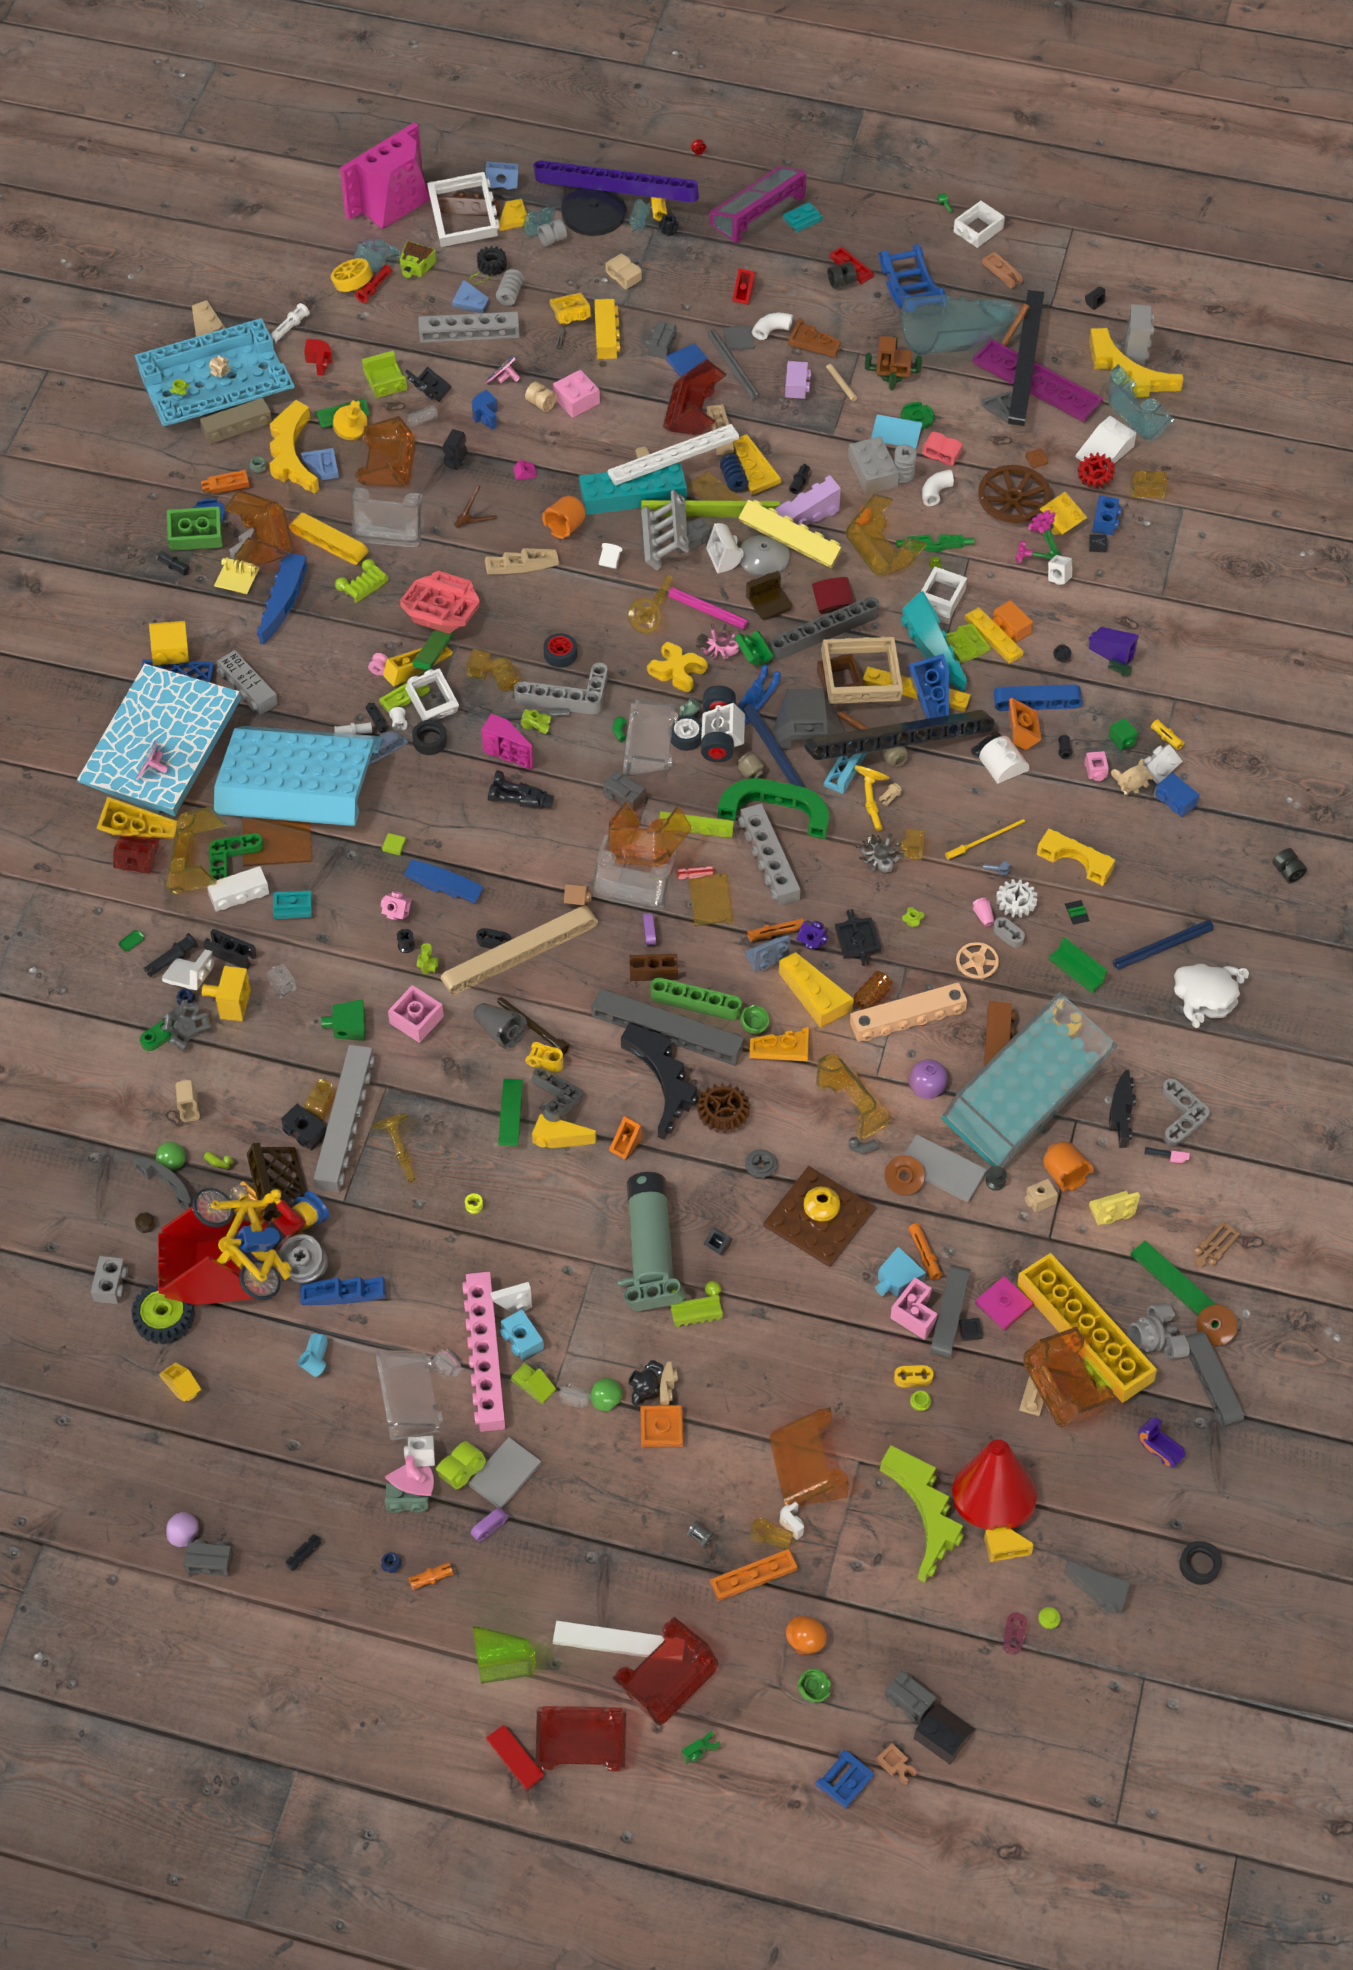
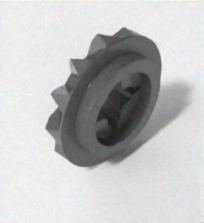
M754 1150L746 1157L745 1167L747 1172L752 1174L754 1178L761 1177L763 1179L767 1176L770 1177L776 1171V1158L767 1150ZM759 1159L764 1164L762 1169L758 1165Z

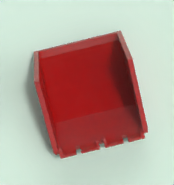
M208 1196L197 1203L199 1214L209 1222L220 1223L228 1218L229 1212L214 1213L213 1215L207 1214V1208L214 1201ZM191 1207L162 1227V1232L158 1233L159 1294L165 1295L166 1299L194 1305L255 1299L243 1290L239 1280L241 1269L233 1263L232 1259H229L225 1265L217 1261L223 1253L219 1249L218 1243L223 1237L227 1236L236 1216L235 1212L231 1221L225 1226L210 1227L203 1224L195 1216L193 1207ZM243 1218L237 1234L243 1226H250L251 1222ZM244 1273V1283L252 1293L259 1296L268 1295V1275L262 1285L257 1288Z

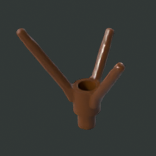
M479 485L466 504L463 513L457 517L458 520L454 523L456 528L459 529L466 523L497 518L496 515L472 518L468 513L480 489Z

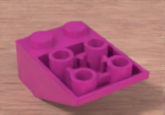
M490 714L481 729L483 752L499 757L504 761L518 764L523 768L533 769L532 745L507 719Z

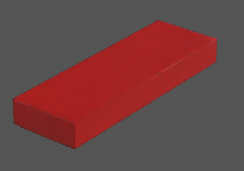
M842 246L830 253L829 258L839 266L849 261L853 263L856 270V280L860 284H864L874 277V272Z
M504 1724L486 1737V1741L526 1791L544 1778V1774Z

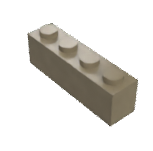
M264 398L200 419L201 430L209 444L272 422L271 411Z

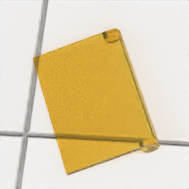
M723 873L689 879L694 925L701 926L719 922L733 923L727 874Z

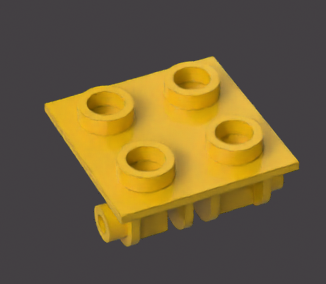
M1063 492L1040 508L1043 513L1046 510H1050V513L1055 512V521L1052 523L1054 525L1052 529L1054 535H1063L1087 518L1066 492Z

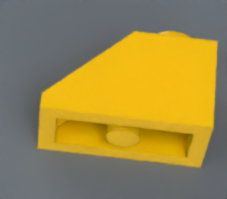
M176 1362L159 1374L177 1398L184 1402L195 1398L197 1392L201 1390L189 1369Z
M994 1527V1531H985L984 1541L990 1562L1032 1554L1033 1543L1011 1529Z

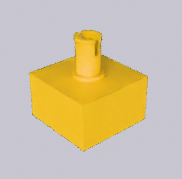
M224 966L219 986L203 984L202 996L216 997L220 1019L243 1022L251 992L247 969Z

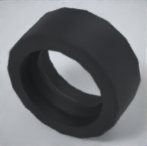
M424 720L419 722L412 731L413 746L421 754L435 755L446 747V729L438 721ZM426 732H435L440 735V738L433 743H425L419 740V737Z
M1195 1541L1188 1544L1184 1548L1179 1560V1568L1182 1575L1189 1582L1197 1585H1205L1215 1580L1222 1566V1557L1218 1549L1205 1541ZM1195 1552L1208 1555L1213 1561L1212 1570L1206 1574L1193 1571L1188 1565L1189 1556Z

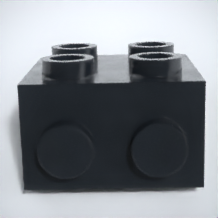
M428 366L418 378L409 370L405 371L408 375L407 379L418 390L423 391L431 400L436 399L440 402L452 388L448 382Z

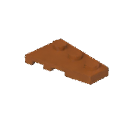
M799 318L788 340V345L836 357L841 341L827 333L817 331L815 326H809L804 323V320Z

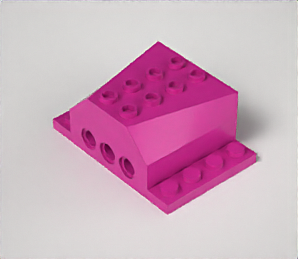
M412 123L340 167L344 210L347 219L350 220L363 213L383 229L430 200L429 191L423 178L418 124Z

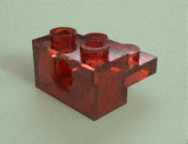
M122 836L121 839L117 840L113 850V868L150 874L159 848V840L136 836Z

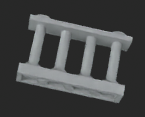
M673 490L671 491V502L657 511H652L647 506L641 509L645 562L655 570L662 568V557L678 547L685 553L689 552L685 499L682 495ZM672 510L673 515L658 523L660 516ZM673 523V529L659 536L661 529ZM674 536L675 541L660 550L661 543Z

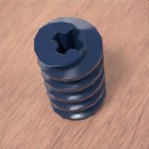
M736 454L725 456L720 461V469L727 487L732 492L745 490L749 485V481L739 456Z

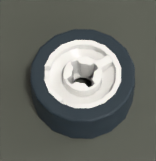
M688 715L674 719L669 728L670 742L679 750L689 751L698 748L701 745L702 739L701 721Z

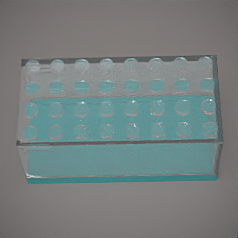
M1059 992L955 1095L941 1119L991 1166H1001L1004 1168L1092 1079L1118 1045Z

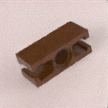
M677 954L629 955L630 981H652L655 978L678 980Z

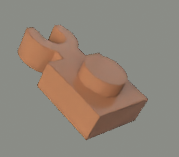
M892 1743L876 1758V1762L891 1776L897 1772L900 1781L905 1785L909 1781L904 1776L905 1773H911L912 1776H916L915 1768L905 1765L908 1758Z

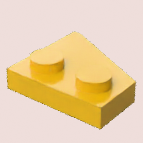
M522 199L506 201L499 221V231L528 226L529 219Z

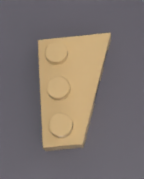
M207 300L192 305L196 337L225 329Z

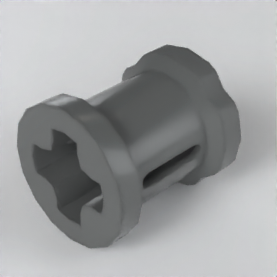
M698 1520L690 1526L686 1534L687 1537H692L698 1541L702 1548H706L715 1535L713 1531L709 1532L702 1527Z

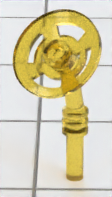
M666 575L653 600L640 598L631 604L628 611V619L636 631L645 634L651 633L660 625L661 611L659 605L663 603L666 597V591L673 579L672 576ZM642 602L650 603L651 606H643ZM636 607L638 608L636 611L637 619L634 618V611ZM641 622L643 624H649L650 628H642L639 626V624Z
M408 1113L391 1116L372 1124L371 1129L387 1130V1133H390L397 1152L396 1158L404 1170L407 1181H415L409 1164L410 1158L407 1151L404 1150L397 1132L399 1130L398 1125L409 1117Z

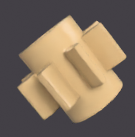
M219 355L214 357L209 363V368L212 369L210 373L220 378L226 376L230 371V365L227 364L229 360Z

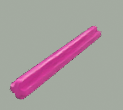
M674 587L669 590L668 596L736 627L745 629L748 624L747 619Z

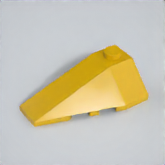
M107 797L96 829L112 835L173 839L178 821Z

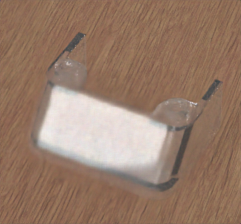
M605 835L597 856L592 885L593 895L600 899L658 911L663 909L677 870V850L673 851L669 865L658 863L652 867L651 873L615 866L616 857L612 852H609V835Z

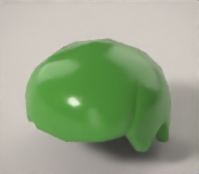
M757 1005L745 1007L740 1017L741 1026L750 1034H759L765 1031L770 1022L766 1010Z
M166 1142L157 1149L155 1161L169 1170L175 1171L180 1169L185 1163L186 1152L180 1144Z
M602 1378L593 1385L590 1401L600 1411H611L614 1406L620 1404L623 1390L614 1379Z
M817 1668L808 1669L799 1677L798 1691L802 1698L808 1702H821L831 1694V1681L823 1671Z

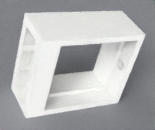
M979 201L955 219L954 232L978 248L1003 229L1005 216L984 202ZM977 218L989 225L980 233L968 227Z
M934 567L921 591L925 593L936 614L950 619L966 590L967 578L945 569ZM934 581L957 588L950 601L928 594Z
M440 668L428 670L424 675L419 677L413 676L407 681L405 689L422 721H437L457 712L459 704ZM436 681L447 703L426 711L415 689Z

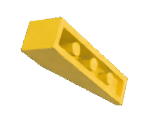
M446 646L434 665L451 656L453 651ZM422 648L387 659L383 676L393 686H396L426 671L413 667V660Z

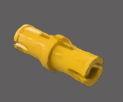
M1159 719L1152 723L1151 729L1159 734L1164 742L1167 741L1177 751L1183 747L1185 742L1174 734V730L1167 728ZM1163 731H1165L1169 736H1171L1172 739H1170L1165 733H1163Z

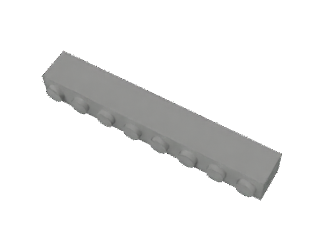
M349 1045L314 1175L315 1189L339 1192L340 1186L345 1183L344 1170L349 1167V1151H353L354 1148L353 1136L357 1134L359 1127L357 1120L363 1113V1106L361 1105L362 1101H365L367 1097L366 1085L371 1082L372 1074L370 1070L371 1067L374 1068L376 1056H373L372 1048Z

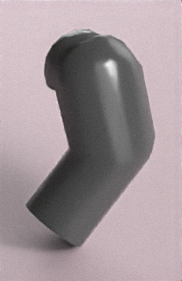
M851 1137L848 1141L851 1151L859 1154H866L878 1149L875 1139L865 1144L859 1142L857 1137Z

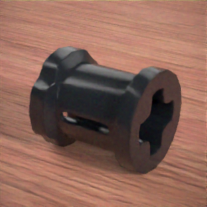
M409 929L398 931V950L402 953L412 952L415 947L413 932Z

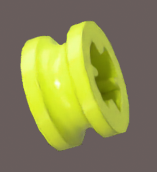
M475 1193L469 1194L465 1198L466 1210L471 1214L479 1213L483 1209L482 1197ZM471 1201L477 1203V1206H473V1204H471Z

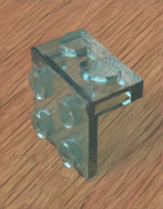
M366 239V241L358 242L353 259L362 258L367 260L372 271L378 273L383 268L386 258L400 257L401 252L395 246L386 244L383 239Z

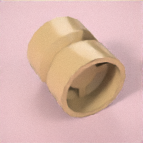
M535 381L528 387L525 399L542 411L547 412L555 405L557 394L540 382Z

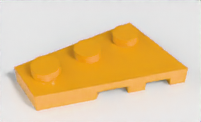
M809 1027L802 1028V1031L794 1033L792 1030L786 1031L785 1034L778 1036L771 1034L750 1038L749 1058L808 1061Z

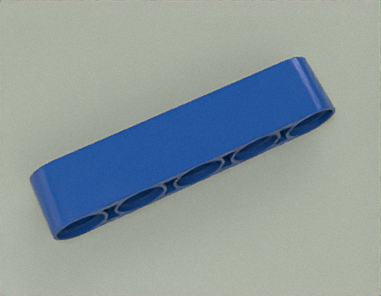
M1074 684L998 687L993 691L995 709L998 711H1009V699L1011 698L1034 710L1075 709L1083 704L1081 688Z

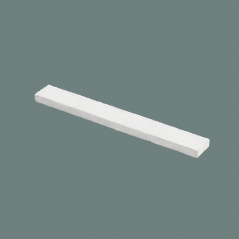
M729 424L609 469L608 475L616 486L739 440V434L733 425Z

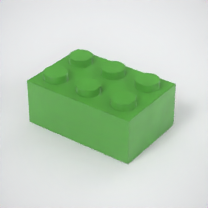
M220 507L167 510L168 543L171 551L223 547Z

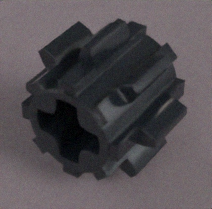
M674 215L662 216L661 221H659L661 233L667 236L674 235L676 229H679V222H677V218Z

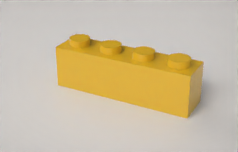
M594 299L597 359H617V352H620V341H616L619 340V329H616L619 328V318H615V316H618V306H615L614 299Z

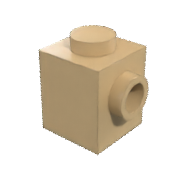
M1049 1179L1027 1187L1025 1202L1036 1213L1055 1205L1058 1193Z

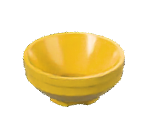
M820 1186L808 1191L804 1199V1210L810 1218L817 1221H828L838 1214L840 1200L834 1190ZM823 1194L828 1197V1201L821 1203L816 1198L818 1195Z

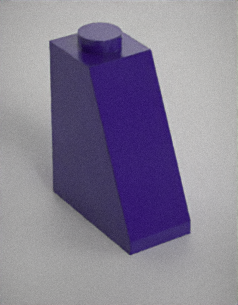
M1100 627L1090 635L1089 649L1125 669L1135 657L1139 636L1134 633Z

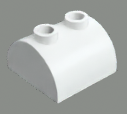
M722 523L714 524L706 547L717 573L732 570L743 558V549L737 546V536L732 535L729 527Z
M1007 736L995 738L985 745L980 752V760L997 784L1029 771V764Z

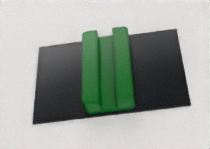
M1082 900L1065 903L1073 925L1090 921Z

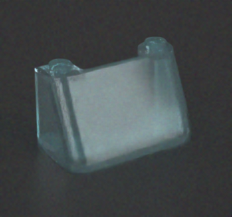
M1118 364L1109 375L1108 403L1144 440L1153 441L1174 419L1153 398L1145 400L1140 405L1134 399L1133 386L1136 385L1135 381Z

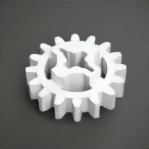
M1012 879L1011 884L1006 881L1004 886L1000 885L996 895V904L1000 905L999 910L1005 909V915L1012 913V917L1018 914L1022 918V913L1028 916L1029 911H1034V907L1037 904V893L1034 892V887L1029 888L1028 882L1022 884V880L1015 883V880Z

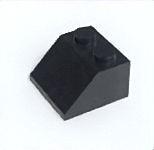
M937 1704L927 1713L916 1728L914 1739L950 1765L972 1736L975 1728L941 1704Z

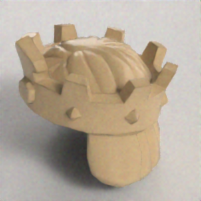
M1141 759L1137 766L1128 769L1123 774L1116 769L1111 771L1112 777L1118 781V785H1120L1121 792L1123 791L1124 795H1128L1129 791H1133L1135 794L1139 793L1138 789L1142 786L1147 788L1150 785L1148 780L1153 779V776L1145 766L1144 759Z

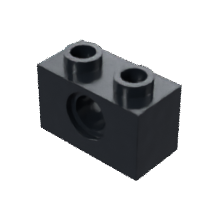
M298 1103L281 1118L282 1130L288 1136L292 1135L296 1138L302 1147L306 1146L312 1151L325 1138L326 1125Z

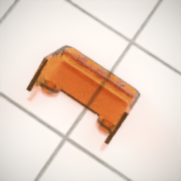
M238 489L224 509L225 511L240 515L242 524L247 528L254 529L256 539L248 537L234 557L261 566L289 556L293 551V546L283 506L278 502Z
M625 802L609 822L608 854L611 860L616 863L659 867L669 860L692 830V827L681 808L677 806L667 819H655L648 829L638 828L641 823L629 803Z

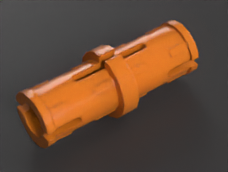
M446 1562L432 1569L430 1567L426 1568L425 1572L408 1577V1580L414 1591L430 1583L431 1585L436 1584L437 1580L453 1575L450 1563Z

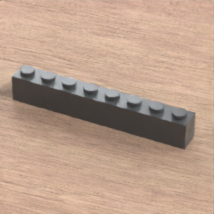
M600 988L592 1005V1017L623 1028H626L629 1023L671 1039L672 1045L736 1066L744 1048V1037L737 1033H730L719 1027H712L701 1021L691 1020L684 1015H677L666 1009L653 1007L646 1002H639L631 997L615 994L611 990Z

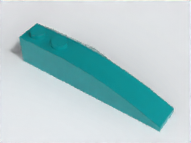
M921 591L902 609L901 624L903 627H906L909 638L913 639L915 645L926 659L944 653L949 668V682L961 692L966 691L967 683L965 674L959 661H954V650L951 645H947V635L938 626L940 623L938 615L925 593Z

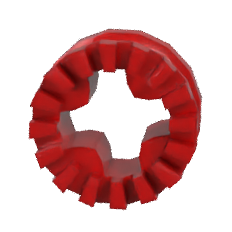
M697 139L691 144V150L698 156L701 153L703 154L707 148L701 139Z

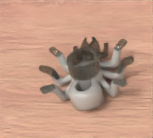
M889 833L885 844L881 843L879 835L876 838L872 834V839L868 835L867 844L865 841H862L865 848H869L871 851L866 852L863 847L856 846L864 856L872 855L868 859L864 856L859 857V860H863L865 864L874 859L873 865L871 864L868 870L874 871L878 864L879 871L889 873L893 870L894 862H897L899 858L905 857L904 854L896 855L895 858L889 856V854H894L897 847L901 845V842H898L889 851L888 846L892 833Z

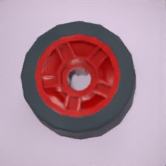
M553 634L543 644L544 659L551 666L558 668L567 667L577 658V643L568 634Z

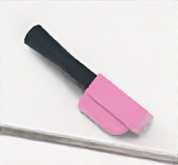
M1145 1147L1144 1154L1170 1156V1162L1184 1163L1186 1160H1189L1190 1153Z

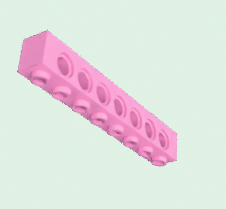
M490 1272L466 1274V1282H462L463 1294L468 1295V1300H464L465 1313L469 1312L470 1317L466 1319L467 1331H471V1337H467L468 1349H473V1355L469 1356L470 1368H474L475 1374H471L472 1387L476 1386V1393H472L473 1405H478V1412H474L475 1425H480V1432L505 1429L494 1307L490 1294L492 1292ZM477 1294L482 1295L479 1298L474 1297ZM479 1312L484 1313L482 1316L475 1315ZM479 1331H485V1332H486V1333H484V1334H477V1332H479ZM481 1349H486V1350H488V1351L485 1352V1353H480V1352H479ZM482 1368H489L486 1372L481 1371ZM486 1386L491 1387L490 1390H483L482 1388ZM487 1405L493 1406L491 1409H484Z

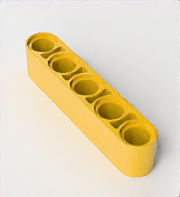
M300 513L289 525L290 530L297 536L351 564L357 565L368 553L367 547L360 541L305 513Z

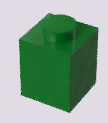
M1123 718L1110 725L1108 737L1122 751L1136 744L1138 732L1126 718Z

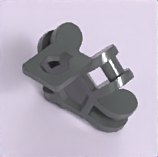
M182 1000L180 1006L168 1014H163L162 1020H165L161 1030L172 1033L168 1044H174L178 1047V1050L182 1051L188 1040L200 1031L213 1028V1023L210 1024L209 1020L210 1012L196 1016L199 1002L187 1003V1000ZM186 1010L191 1011V1015H185ZM201 1019L203 1026L198 1027L196 1020Z

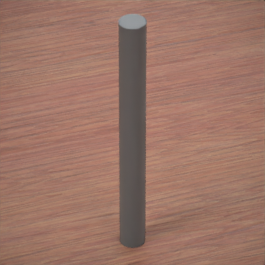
M569 709L537 711L539 714L545 713L551 717L570 716ZM523 712L497 713V716L507 720L522 719Z

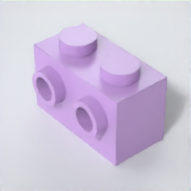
M788 361L786 398L805 399L806 392H809L810 382H807V380H810L811 369H808V362Z

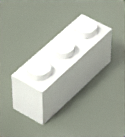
M260 866L206 884L209 897L216 912L269 894L268 884Z

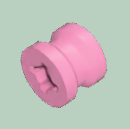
M375 653L368 669L375 675H383L386 661L389 658L382 653Z

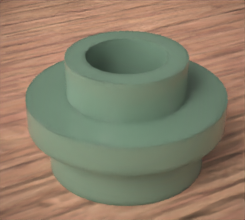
M254 457L251 459L249 466L251 471L260 473L266 469L267 464L262 457Z

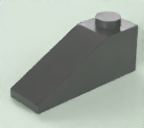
M1067 1562L1064 1574L1107 1612L1121 1614L1130 1582Z

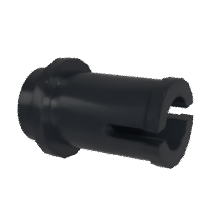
M1062 735L1058 738L1060 748L1058 755L1062 759H1068L1073 753L1070 748V737Z

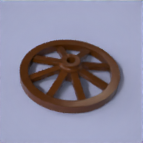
M1004 465L989 471L982 478L979 484L978 498L983 509L992 517L1008 523H1025L1032 521L1039 513L1043 514L1040 508L1050 502L1051 489L1047 480L1037 471L1021 465ZM1009 473L1024 475L1018 487H1013ZM1004 475L1008 490H1004L991 480L997 476ZM1029 478H1032L1040 485V487L1022 492ZM986 486H989L1002 496H985ZM1044 492L1042 503L1025 499ZM989 502H1006V504L1000 510H997ZM1020 504L1036 507L1037 509L1025 513ZM1010 507H1015L1019 515L1007 514L1005 512Z

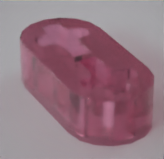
M1018 1612L1011 1613L1008 1616L1005 1627L1003 1649L1010 1655L1018 1654L1024 1642L1026 1618ZM1015 1619L1019 1620L1020 1624L1017 1631L1013 1630ZM1012 1636L1016 1637L1015 1644L1017 1645H1015V1648L1010 1647Z

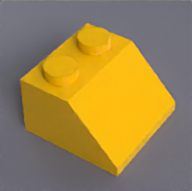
M185 621L149 623L153 665L189 663Z

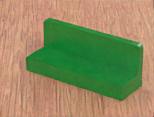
M365 398L354 400L355 402H360V409L366 416L370 415ZM352 401L314 411L318 417L320 428L333 425V418L337 410L341 407L349 406Z
M1063 937L1060 947L1049 956V961L1093 994L1105 983L1107 969L1067 938Z

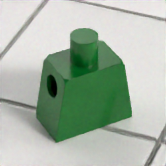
M363 999L333 1005L332 1016L321 1017L322 1028H333L334 1038L365 1041V1007Z

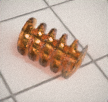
M875 971L868 978V981L854 994V1002L862 1010L877 1006L881 998H884L886 993L890 991L892 980L885 973Z

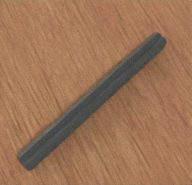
M715 329L709 330V339L750 399H758V391Z

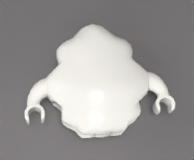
M1203 963L1178 968L1174 975L1176 983L1174 990L1175 994L1184 1000L1183 1011L1185 1016L1192 1021V1025L1198 1028L1200 1022H1204V1015L1209 1018L1226 1017L1237 1006V997L1240 995L1238 983H1244V977L1247 979L1249 972L1245 968L1238 969L1231 966L1223 968L1209 967ZM1231 975L1237 976V981L1232 979Z

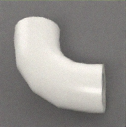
M780 312L768 314L759 319L752 330V335L759 340H765L773 330L782 329L789 331L794 315Z
M952 470L937 472L927 479L922 488V499L926 506H934L940 501V490L953 487Z

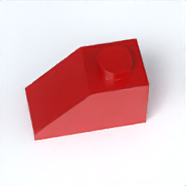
M738 268L733 302L749 304L755 287L757 272Z

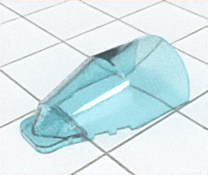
M951 295L905 298L901 314L902 331L909 348L918 355L968 351L1005 331L1010 323H1013L1019 310L1007 300L975 298L974 301L966 300V297L960 296V299H953Z

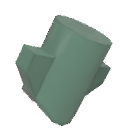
M690 698L685 705L680 707L678 714L680 716L688 715L694 717L700 712L701 704L694 698Z

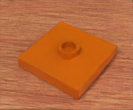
M682 1405L640 1406L641 1447H683Z

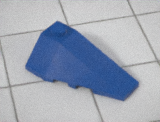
M944 653L909 664L907 670L925 718L949 715V668Z

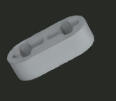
M999 917L994 921L993 931L998 937L1015 948L1023 945L1025 934L1019 927L1005 917Z

